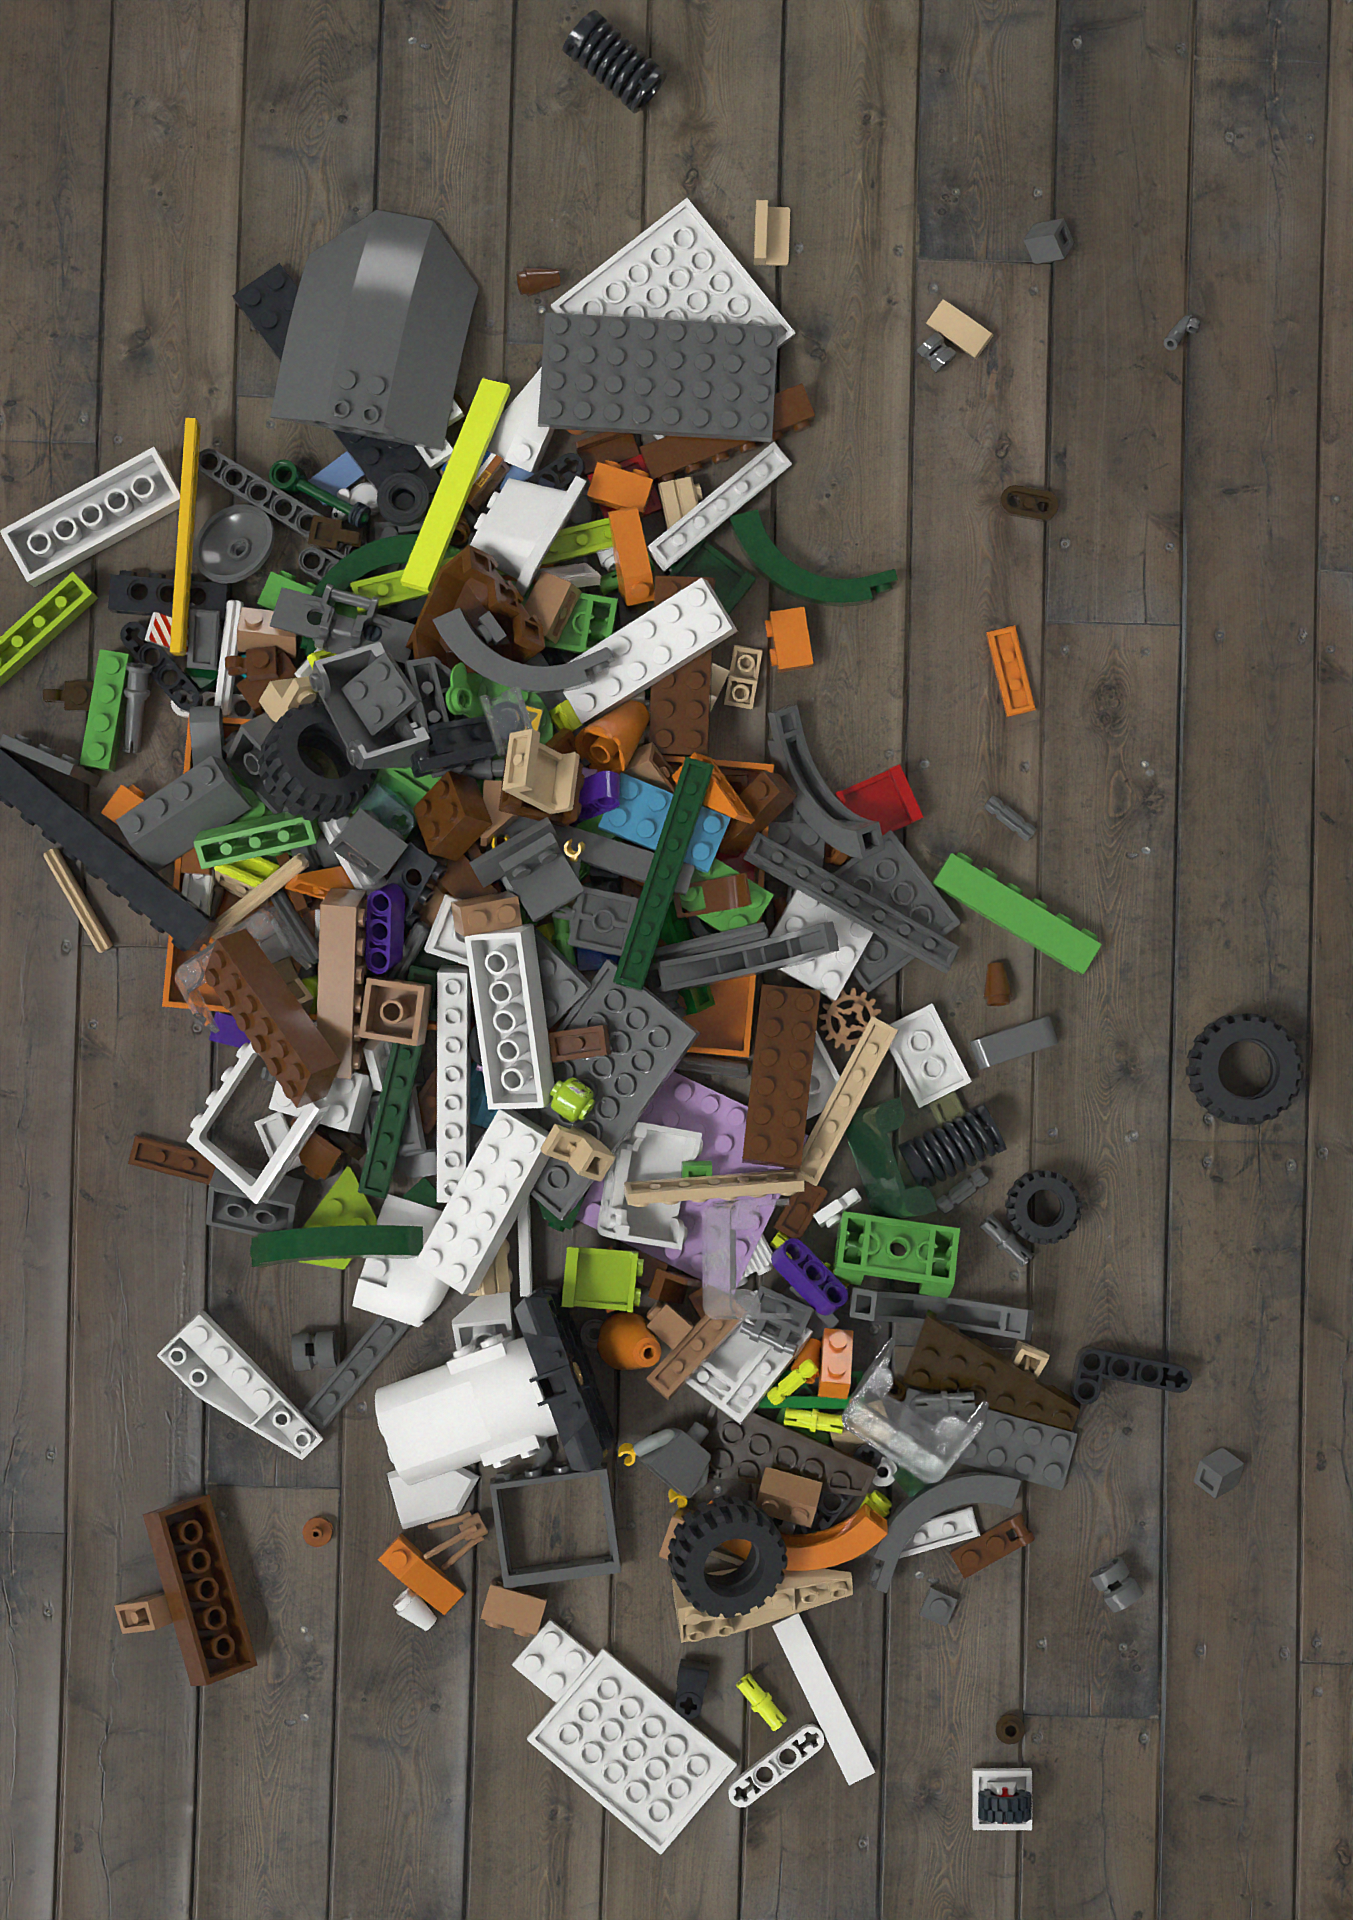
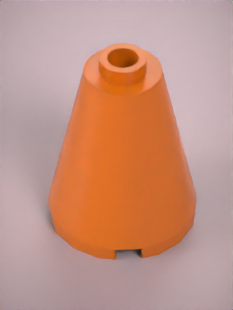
M629 700L584 727L575 738V748L581 760L586 758L591 763L589 768L597 769V772L612 771L618 774L624 772L650 720L646 706L641 702Z
M619 1312L609 1317L600 1327L597 1349L601 1359L610 1367L625 1371L651 1367L659 1361L661 1357L660 1344L655 1334L647 1327V1321L642 1316L635 1313Z

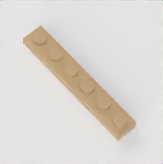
M873 1016L803 1147L802 1164L799 1170L803 1179L815 1186H818L899 1031Z
M799 1169L624 1182V1194L627 1204L636 1207H645L650 1203L673 1205L679 1201L687 1200L705 1202L713 1198L734 1200L739 1196L762 1198L767 1194L777 1193L789 1196L794 1195L796 1192L804 1191V1179Z

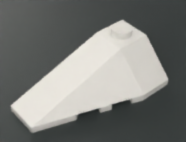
M542 367L500 416L487 451L500 456L505 462L532 473L538 472L555 430L549 427H538Z

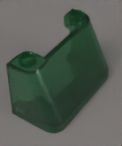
M896 1096L858 1108L845 1133L874 1216L905 1219L925 1215L938 1209L932 1193L926 1187H911L910 1184L904 1185L887 1136L888 1132L900 1128L905 1120V1112L900 1097Z

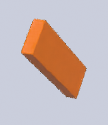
M1015 625L987 632L986 637L1006 717L1035 711L1036 708Z

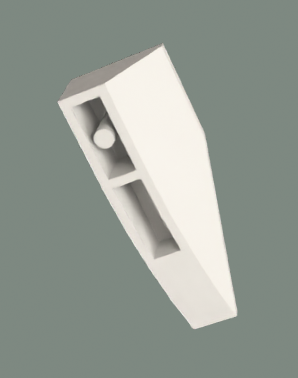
M203 1309L157 1354L197 1397L299 1459L303 1460L323 1440V1437L286 1395Z

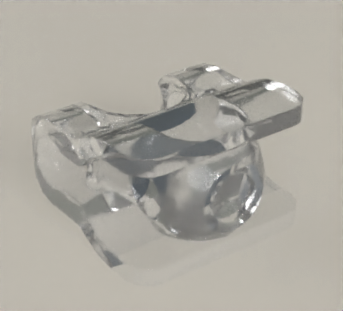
M518 685L502 692L501 696L494 699L486 695L479 697L499 758H503L507 754L510 733L533 729Z

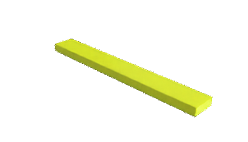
M482 378L400 580L402 586L430 593L511 391L508 384Z

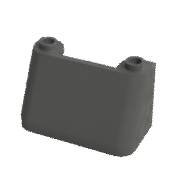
M381 642L314 661L313 671L309 676L312 689L315 692L318 691L347 748L346 753L352 766L356 765L358 769L412 767L411 755L418 749L426 752L430 741L425 728H418L416 722L410 724L406 715L401 717L380 736L373 737L341 689L385 652Z

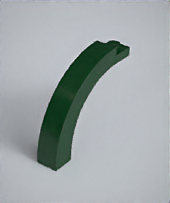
M758 509L729 517L733 535L751 565L767 581L795 598L824 606H858L872 602V590H875L876 594L888 592L893 589L892 585H895L898 581L895 569L854 579H834L810 573L791 562L777 549L763 527Z
M419 534L386 537L354 550L338 561L324 575L311 595L322 598L327 583L334 585L336 589L345 591L350 586V583L374 569L392 564L408 563ZM330 600V606L333 607L336 601ZM312 612L307 617V620L312 625H319L323 614ZM303 636L300 648L305 649V656H309L316 650L314 646L315 641L312 638Z
M329 1226L258 1234V1237L251 1238L250 1256L252 1258V1267L262 1268L284 1263L324 1259L419 1257L423 1249V1226Z

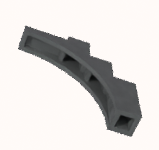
M831 921L744 945L657 962L650 965L647 975L649 990L654 995L710 986L726 980L754 976L769 970L801 965L813 961L815 958L840 951L838 936L834 923Z

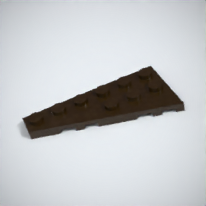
M929 1309L927 1310L904 1373L903 1383L941 1393V1391H947V1394L974 1391V1400L965 1401L1072 1431L1080 1412V1402L1053 1385L1047 1386L1035 1379V1374L1029 1370L1022 1371L1013 1365L1011 1359L976 1338L970 1339L960 1333L957 1326L952 1323L947 1325L936 1318V1313Z
M712 1403L703 1427L709 1433L700 1446L711 1455L708 1478L711 1479L721 1478L761 1484L765 1467L822 1482L821 1490L866 1497L878 1470L876 1466L789 1426H784V1424L756 1411L742 1424H739Z

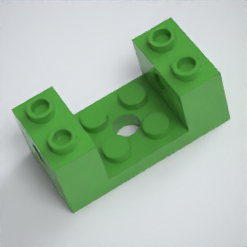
M511 581L512 584L515 586L517 582ZM533 584L530 585L523 597L524 600L521 602L523 607H525L535 586ZM581 593L557 644L544 639L545 648L574 652L581 655L614 634L619 606L618 599Z
M843 1211L838 1225L833 1275L841 1283L860 1286L864 1275L920 1283L919 1294L948 1298L955 1282L960 1228ZM900 1243L905 1247L906 1253L902 1256H895L890 1251V1245Z

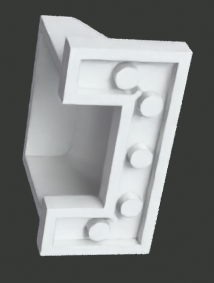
M576 476L568 490L563 491L509 478L501 492L495 491L487 504V507L490 508L487 515L481 513L474 526L477 532L470 545L492 555L499 565L497 569L516 578L518 581L515 588L524 597L559 531L565 527L572 515L586 481Z

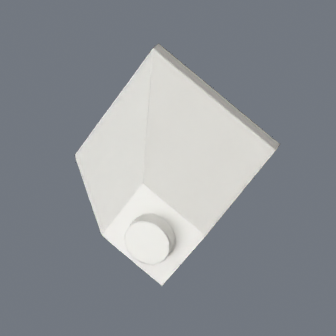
M510 1292L478 1296L452 1320L457 1350L471 1343H475V1346L479 1347L481 1346L480 1343L485 1341L486 1338L502 1333L503 1338L512 1335L513 1340H516Z

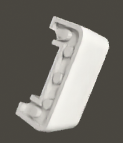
M636 1122L613 1153L616 1158L606 1173L597 1223L598 1233L617 1240L682 1250V1245L687 1239L688 1230L684 1226L683 1220L678 1219L681 1201L673 1205L663 1203H650L645 1207L628 1205L624 1194V1182L681 1178L682 1161H694L702 1152V1133Z

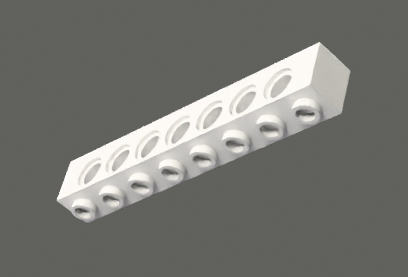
M441 965L437 972V1202L448 1203L470 1163L471 1055L468 1049V1038L471 1032V981L469 966Z

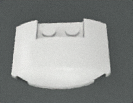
M388 1194L377 1219V1225L423 1226L424 1247L443 1211ZM418 1257L410 1259L366 1258L361 1277L358 1279L352 1306L420 1327L425 1323L422 1321L440 1306L450 1286L416 1265L415 1262Z
M758 1291L750 1292L751 1297L742 1299L737 1303L748 1311ZM748 1313V1316L685 1383L739 1424H742L759 1406L760 1401L793 1359L797 1358L813 1334L812 1330L807 1328L802 1338L791 1333L788 1341L798 1345L797 1351L794 1356L784 1351L781 1354L774 1351L773 1346L761 1341L758 1343L749 1339L750 1336L740 1332L744 1321L755 1325L758 1319ZM769 1323L766 1324L764 1329L777 1336L781 1332L780 1328Z

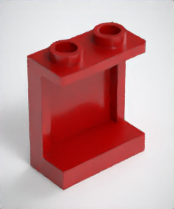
M900 764L834 794L853 813L868 820L879 821L882 836L890 830L894 832L923 818Z

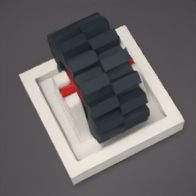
M972 1768L973 1830H1032L1031 1768Z

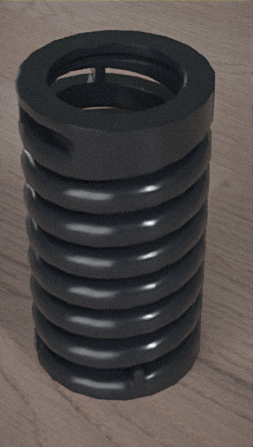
M592 10L583 17L569 34L562 51L571 57L574 62H579V66L583 70H587L591 77H596V81L599 84H604L607 91H612L613 96L616 99H621L622 104L635 114L654 97L664 83L667 72L656 62L654 63L653 59L647 58L645 60V52H637V45L634 43L629 44V39L626 36L621 37V32L618 29L612 30V24L607 22L608 20L597 10Z
M984 1103L975 1106L969 1111H965L962 1117L955 1116L952 1122L945 1121L942 1128L935 1126L932 1133L925 1131L922 1138L915 1136L913 1141L910 1139L898 1145L899 1151L921 1193L936 1185V1179L930 1167L938 1180L944 1182L947 1176L942 1165L949 1176L954 1177L957 1174L952 1159L961 1172L967 1169L962 1154L969 1166L973 1167L977 1164L972 1149L979 1161H985L987 1156L979 1137L983 1142L986 1152L991 1157L1007 1150L1004 1140Z

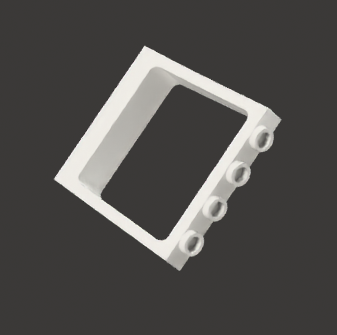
M246 1042L236 1054L239 1061L235 1067L230 1066L223 1073L221 1080L224 1084L220 1090L216 1089L208 1096L206 1104L209 1107L205 1113H199L193 1119L190 1127L194 1130L186 1141L224 1173L255 1204H259L269 1200L330 1108V1105L324 1099H320L303 1107V1111L256 1180L207 1139L208 1130L258 1055L253 1050L251 1042L250 1044Z

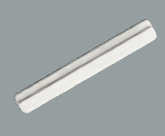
M229 600L226 605L214 706H221L223 716H228L231 713L235 676H229L228 669H225V657L238 656L237 626L241 607H244L243 602L237 600Z

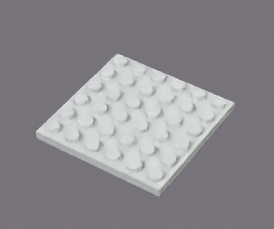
M688 198L684 199L551 304V308L555 313L777 326V349L795 336L794 330ZM653 435L657 440L666 437V435Z

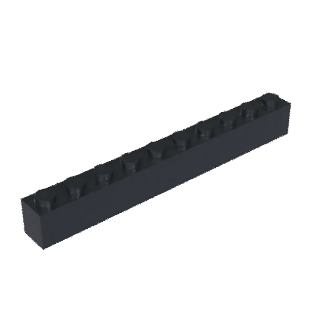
M0 746V801L10 808L15 806L22 812L20 817L32 826L38 825L43 830L42 836L54 844L56 842L64 847L63 853L73 861L77 862L80 860L85 864L84 870L97 880L102 878L108 883L106 886L107 890L119 898L121 896L129 901L128 907L141 916L144 913L151 919L149 924L162 934L167 932L173 937L171 942L177 948L184 952L187 950L198 952L219 923L11 751Z

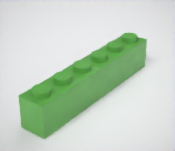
M960 852L957 855L949 854L932 882L934 887L1079 975L1085 973L1102 945L1096 941L1097 935L1085 928L1079 931L1072 927L1073 921L1061 913H1057L1056 916L1046 911L1048 906L1034 897L1031 901L1021 895L1023 890L1009 882L1006 886L996 880L998 875L991 870L983 867L980 871L971 865L973 860Z

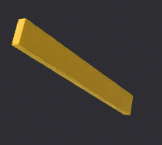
M185 418L170 653L174 656H185L187 647L201 424L196 418Z

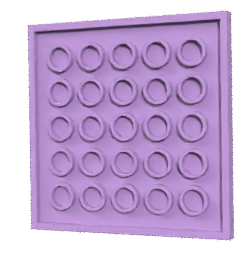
M674 1071L637 1120V1122L702 1133L703 1149L700 1156H697L694 1161H711L712 1175L791 1169L742 1163L748 1107ZM806 1134L804 1137V1145L809 1137ZM605 1176L601 1182L596 1180L592 1182L576 1217V1220L597 1230ZM767 1194L762 1198L739 1196L734 1200L713 1198L705 1202L681 1201L678 1219L683 1220L684 1226L688 1230L687 1239L682 1245V1250L620 1241L734 1295L781 1194ZM726 1247L729 1248L730 1253H731V1255L733 1256L736 1265L734 1264V1262L732 1261V1259H731V1257L729 1256L728 1252L726 1251V1249H725ZM720 1250H724L732 1269L728 1266ZM717 1252L719 1253L725 1266L723 1268L719 1263L718 1259L716 1258V1256L714 1255ZM714 1255L720 1268L719 1271H717L709 1256Z

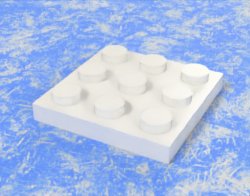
M796 889L769 938L833 921L840 951L815 958V960L801 965L780 968L779 970L814 990H820L821 994L836 1001L873 932Z

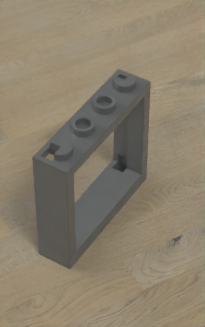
M600 1462L599 1465L588 1473L573 1470L569 1463L555 1465L552 1470L542 1471L541 1467L526 1469L523 1474L513 1475L512 1471H504L495 1474L496 1477L491 1478L490 1491L504 1588L621 1573L620 1553L607 1462ZM600 1476L610 1555L512 1568L501 1489Z

